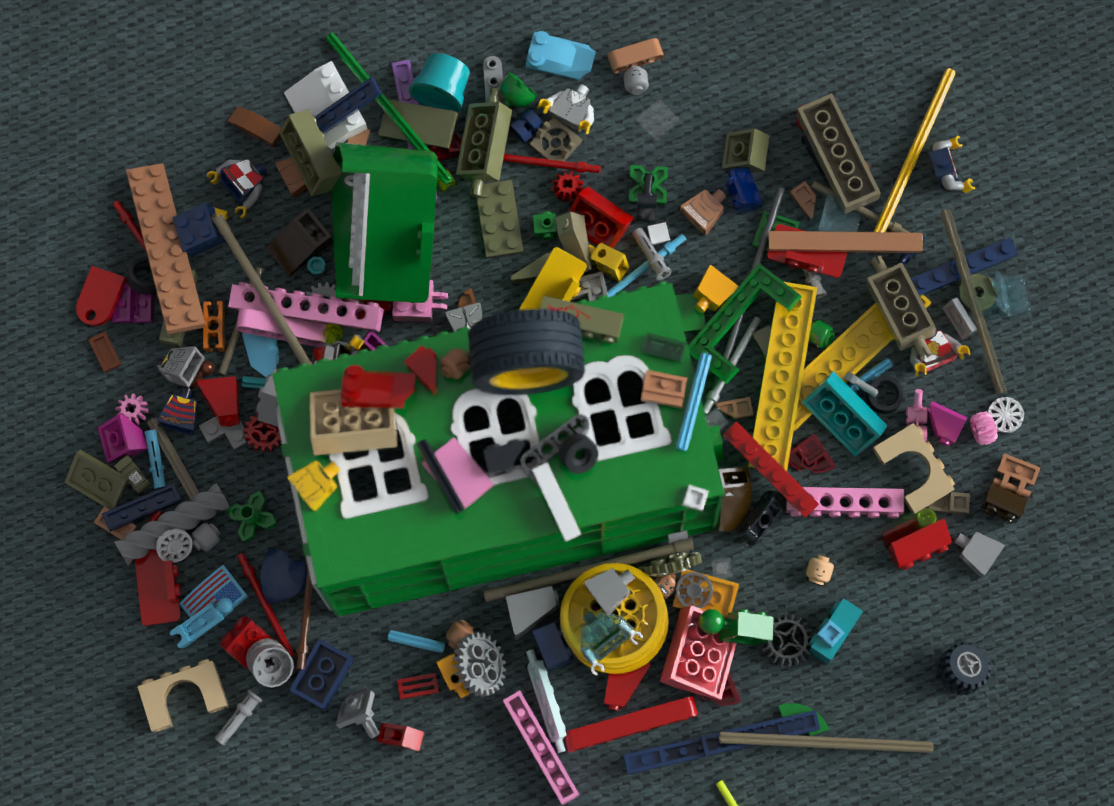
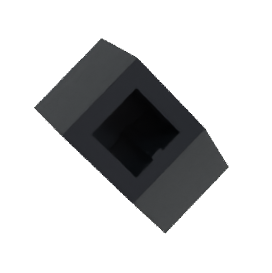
M513 439L502 446L492 444L483 450L490 478L511 473L525 450L524 440Z

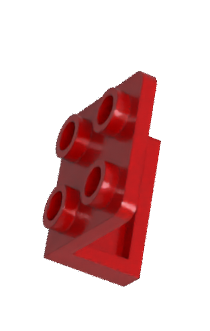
M244 615L243 618L236 621L231 632L226 633L222 637L219 645L249 670L246 662L249 648L260 639L272 638Z

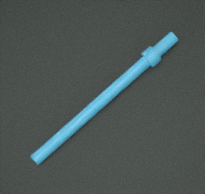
M681 234L672 242L668 241L663 245V249L657 253L663 257L667 254L670 255L676 250L677 246L686 240V237ZM648 260L607 291L608 296H614L650 268Z

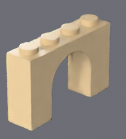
M914 423L872 448L882 465L905 452L916 453L925 460L928 467V477L925 483L904 497V501L912 514L919 512L955 490L953 479L950 475L946 476L943 471L945 467L939 458H935L932 445L929 442H925L922 437L924 435L919 425L915 426Z
M209 659L198 662V666L192 668L191 666L180 668L178 673L172 674V672L162 674L160 679L155 681L148 679L138 686L152 732L156 733L173 727L166 700L170 690L182 682H191L200 688L207 711L210 714L229 707L214 661H209Z

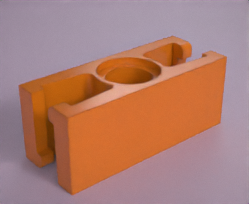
M217 301L218 316L210 317L211 302H203V317L205 321L203 349L205 352H213V348H210V338L218 337L219 344L215 345V349H218L219 352H225V305L223 301ZM212 324H219L216 330H210Z

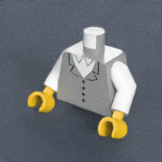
M582 84L579 85L576 92L567 88L565 91H560L547 99H541L537 108H544L543 113H547L549 109L550 117H555L561 123L578 132L584 129L586 134H589L590 127L594 121L591 100L586 98L589 89Z

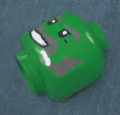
M821 320L811 323L808 342L818 348L828 347L835 336L833 328Z

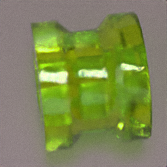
M437 176V184L443 193L447 191L448 187L456 186L453 177L452 181L445 185Z
M924 508L919 511L915 520L917 526L922 529L935 523L937 517L932 509Z

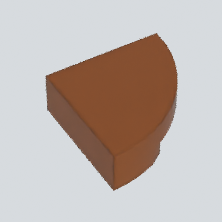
M468 289L463 293L459 300L458 308L476 303L472 289Z

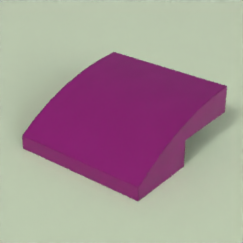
M125 284L113 313V323H154L155 293L140 294L132 290L129 284Z

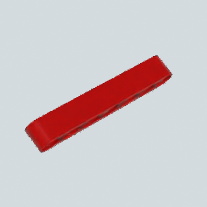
M691 696L567 731L564 741L569 753L574 752L576 749H585L594 746V744L599 745L613 741V739L616 740L630 736L632 733H641L651 730V728H659L669 725L671 722L673 724L699 715L694 698Z

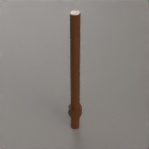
M308 564L300 639L296 649V654H298L297 670H304L305 658L308 655L309 648L307 646L313 585Z

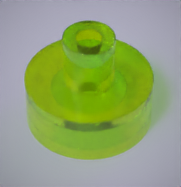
M335 324L326 325L323 332L324 337L327 338L326 342L329 344H333L334 340L340 341L344 334L343 329Z

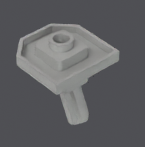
M366 686L351 692L341 703L336 726L340 729L352 723L357 725L362 723L370 738L379 735V730L371 718L374 715L371 708L375 694Z

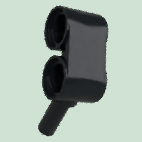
M645 173L644 191L638 193L637 221L655 222L657 194L652 192L653 173Z

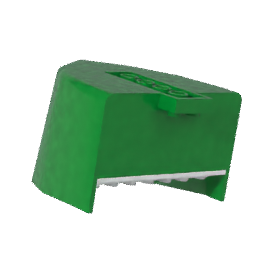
M336 142L333 158L339 164L342 174L332 189L336 276L335 298L412 303L426 302L429 297L437 190L436 154L423 150Z

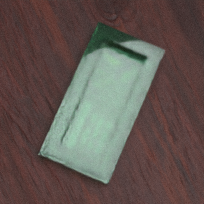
M646 333L641 354L681 364L687 343Z

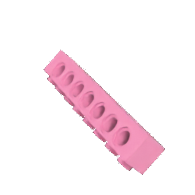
M239 282L238 285L232 284L229 308L234 310L251 309L270 313L256 289L250 287V284ZM265 286L283 316L380 332L384 309L378 307V303L367 302V305L360 304L359 300L354 299L344 302L342 298H335L334 296H331L330 299H325L320 294L312 293V296H305V292L294 291L292 294L286 293V289L275 288V291L268 290V287ZM254 293L255 299L252 302H248V296ZM287 299H291V301H292L291 306L288 307V308H285V307H284L285 301H286ZM309 302L310 308L303 311V304ZM328 305V311L325 314H322V306ZM346 307V315L340 317L339 311L342 308ZM365 310V317L359 320L358 313Z

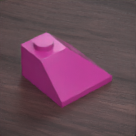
M933 401L927 409V418L935 438L939 439L938 442L945 446H953L967 417Z
M123 414L116 415L98 427L107 463L122 460L127 455L129 457L138 455L148 449L143 430Z

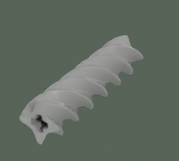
M216 483L208 492L198 493L191 501L179 504L174 511L163 513L157 521L146 523L140 531L130 532L122 541H115L114 543L129 566L133 559L143 558L149 553L150 549H156V542L164 532L175 528L181 530L193 529L199 525L201 520L211 519L218 510H225L230 508Z

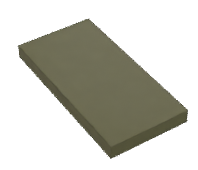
M389 100L425 145L445 149L450 148L458 116L456 111ZM384 111L379 136L409 142Z

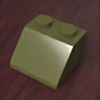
M755 128L727 133L722 169L747 173L765 171L769 135Z

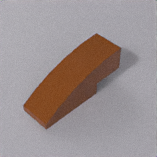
M240 106L236 108L228 120L232 125L272 148L275 147L281 138L279 133L282 129L281 127Z

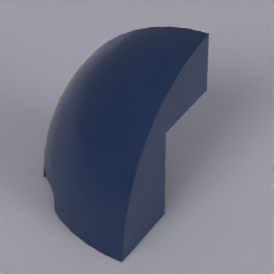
M269 549L261 569V586L267 603L281 602L302 591L306 583L307 565L302 561H293L289 558V553Z

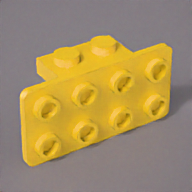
M554 247L519 310L540 309L543 296L570 302L572 297L576 298L581 289L579 287V280L586 270L587 264L566 251Z

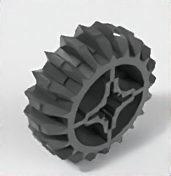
M783 614V620H781L777 615L775 616L776 623L773 621V636L779 640L780 647L776 651L772 642L768 641L762 643V645L767 644L762 651H770L766 657L769 659L773 655L775 657L772 661L774 664L779 659L781 660L780 666H783L784 661H787V666L791 667L792 660L795 665H798V658L802 661L806 659L803 653L806 655L811 653L806 648L812 647V644L808 643V641H811L813 636H807L812 630L804 629L808 625L807 622H804L802 625L799 624L802 619L801 617L794 621V614H791L790 620L787 619L786 614ZM782 625L792 626L788 632H778L775 630ZM797 629L803 637V646L794 638ZM792 632V635L790 636V641H792V643L788 642L787 645H785L784 648H782L784 644V640H782V637L786 638ZM787 648L799 651L790 656L782 655Z

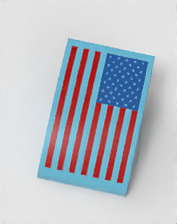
M222 565L180 602V605L191 618L210 603L215 602L217 606L220 599L228 598L232 601L233 607L230 612L221 613L225 618L234 611L235 607L246 600L248 596L226 567Z

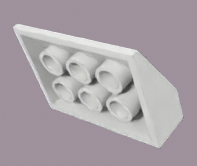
M332 61L313 70L284 92L294 113L309 109L314 117L349 93ZM359 110L324 134L328 147L332 149L335 147L336 142L344 143L349 138L367 130L366 123Z

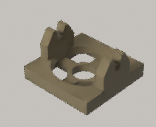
M553 117L549 122H544L541 129H538L536 137L531 141L530 146L545 159L565 161L581 144L582 139ZM554 129L562 130L559 136H551L548 131ZM568 135L570 143L566 148L563 145V139ZM543 137L549 141V147L546 150L542 146ZM555 138L560 139L561 146L553 148L550 144L551 140ZM554 150H555V151L560 150V151L562 152L561 155H558V156H554V155H550V154H551Z

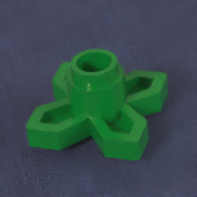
M631 165L630 179L637 185L629 190V203L638 204V193L644 191L645 173H653L652 192L657 194V205H666L667 192L659 185L667 181L668 167L657 166L652 172H646L643 166Z
M260 491L249 497L248 504L243 506L235 504L227 509L233 521L242 522L238 534L244 543L255 538L257 526L270 530L278 524L272 513L262 512L267 501Z

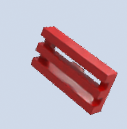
M436 673L397 680L400 700L439 693ZM433 678L431 682L402 687L403 683ZM434 685V689L409 694L403 693L406 690Z

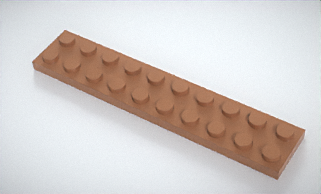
M164 164L127 169L126 175L167 335L205 328V321L187 252L182 251L172 219L177 214Z

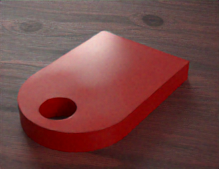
M92 266L76 305L77 315L80 320L94 327L107 323L115 311L127 278ZM95 311V318L89 321L88 315Z

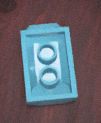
M544 31L534 32L527 55L526 68L580 81L585 74L591 72L596 51L592 50L589 45L550 36Z

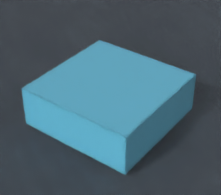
M829 620L817 633V636L832 648L845 632Z

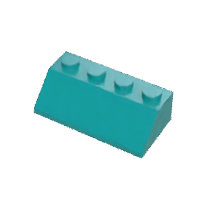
M834 371L821 381L801 402L855 457L878 439L887 427L878 415Z

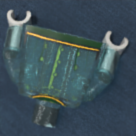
M588 612L583 617L586 624L580 629L583 634L580 638V650L587 662L591 663L592 673L598 675L595 671V666L599 665L602 671H604V666L601 663H597L596 659L600 661L629 638L628 634L631 636V642L636 645L638 643L633 640V636L639 635L641 639H643V636L640 632H634L633 627L621 616L606 615L603 612L595 616L592 612Z

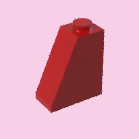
M236 376L198 380L200 393L220 426L231 427L240 425L239 386Z
M650 663L631 672L609 674L604 705L608 706V710L619 711V708L626 706L649 671Z

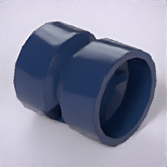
M528 108L520 115V119L516 118L509 125V129L520 142L525 143L532 137V133H537L538 129L543 127V122L533 110Z

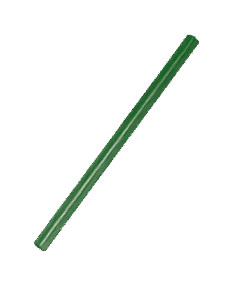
M334 33L326 36L327 42L361 83L370 78ZM383 93L375 98L376 102L416 150L430 151ZM437 160V176L442 183L447 185L452 181V177Z

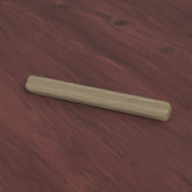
M150 419L147 422L150 430H157L158 444L188 497L192 500L199 493L197 487L163 427L158 426V419Z

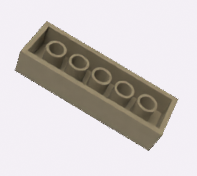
M831 93L797 108L796 116L843 213H849L878 200L881 192L833 94Z

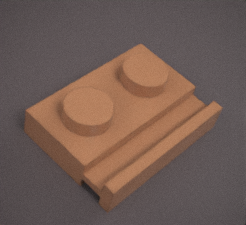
M646 370L641 401L682 408L687 378Z

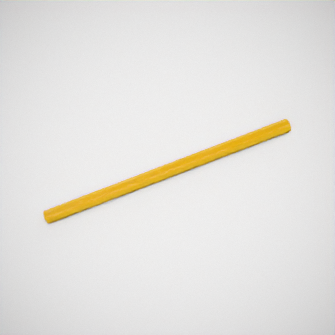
M947 68L943 74L874 232H885L955 76V71Z

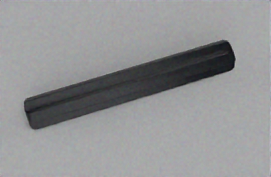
M427 440L419 441L417 447L454 513L462 512L465 510V507Z

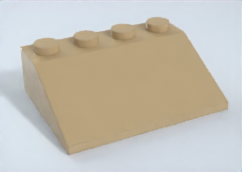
M341 390L310 393L311 441L314 455L397 447L394 408L342 407Z

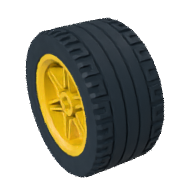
M552 309L510 311L483 318L474 323L468 331L472 383L482 392L498 395L544 393L568 387L577 383L584 376L585 365L580 322L571 313Z

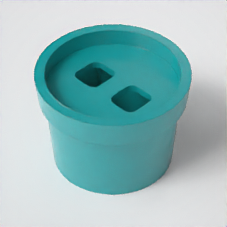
M442 53L430 54L419 75L414 78L409 86V93L422 106L459 113L464 101L463 93L470 71L464 63L452 56Z

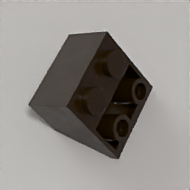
M991 484L980 508L984 509V513L990 516L996 514L1002 517V521L1012 524L1017 523L1022 517L1028 499Z

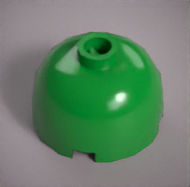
M511 72L501 82L500 90L504 97L502 101L510 108L512 106L517 108L527 107L537 97V94L529 86L527 87L521 79Z

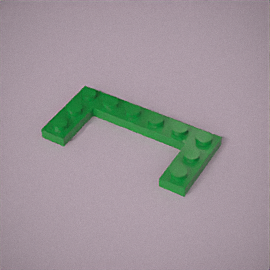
M760 263L688 345L690 355L697 361H699L701 353L711 355L708 370L725 384L729 383L739 369L713 349V347L756 297L763 291L789 312L802 298L799 293Z

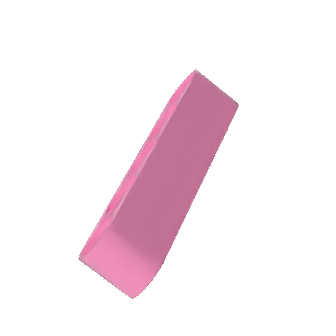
M251 309L239 310L237 331L287 341L270 313ZM283 316L300 344L321 347L328 342L330 326Z

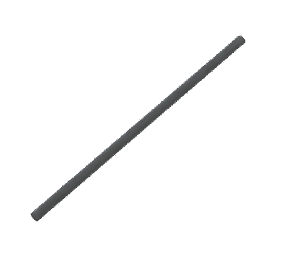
M777 188L750 273L759 263L761 264L769 240V231H772L785 191L784 188ZM744 313L738 318V320L732 326L723 353V357H725L728 361L730 359L744 317ZM717 376L715 378L712 390L715 387L717 381L719 380Z

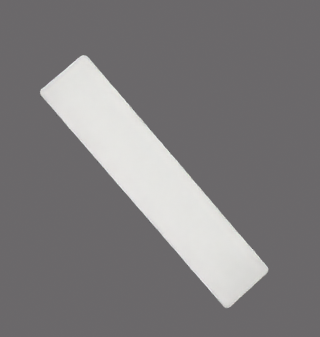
M548 463L534 468L533 473L565 540L568 541L579 536L581 533Z

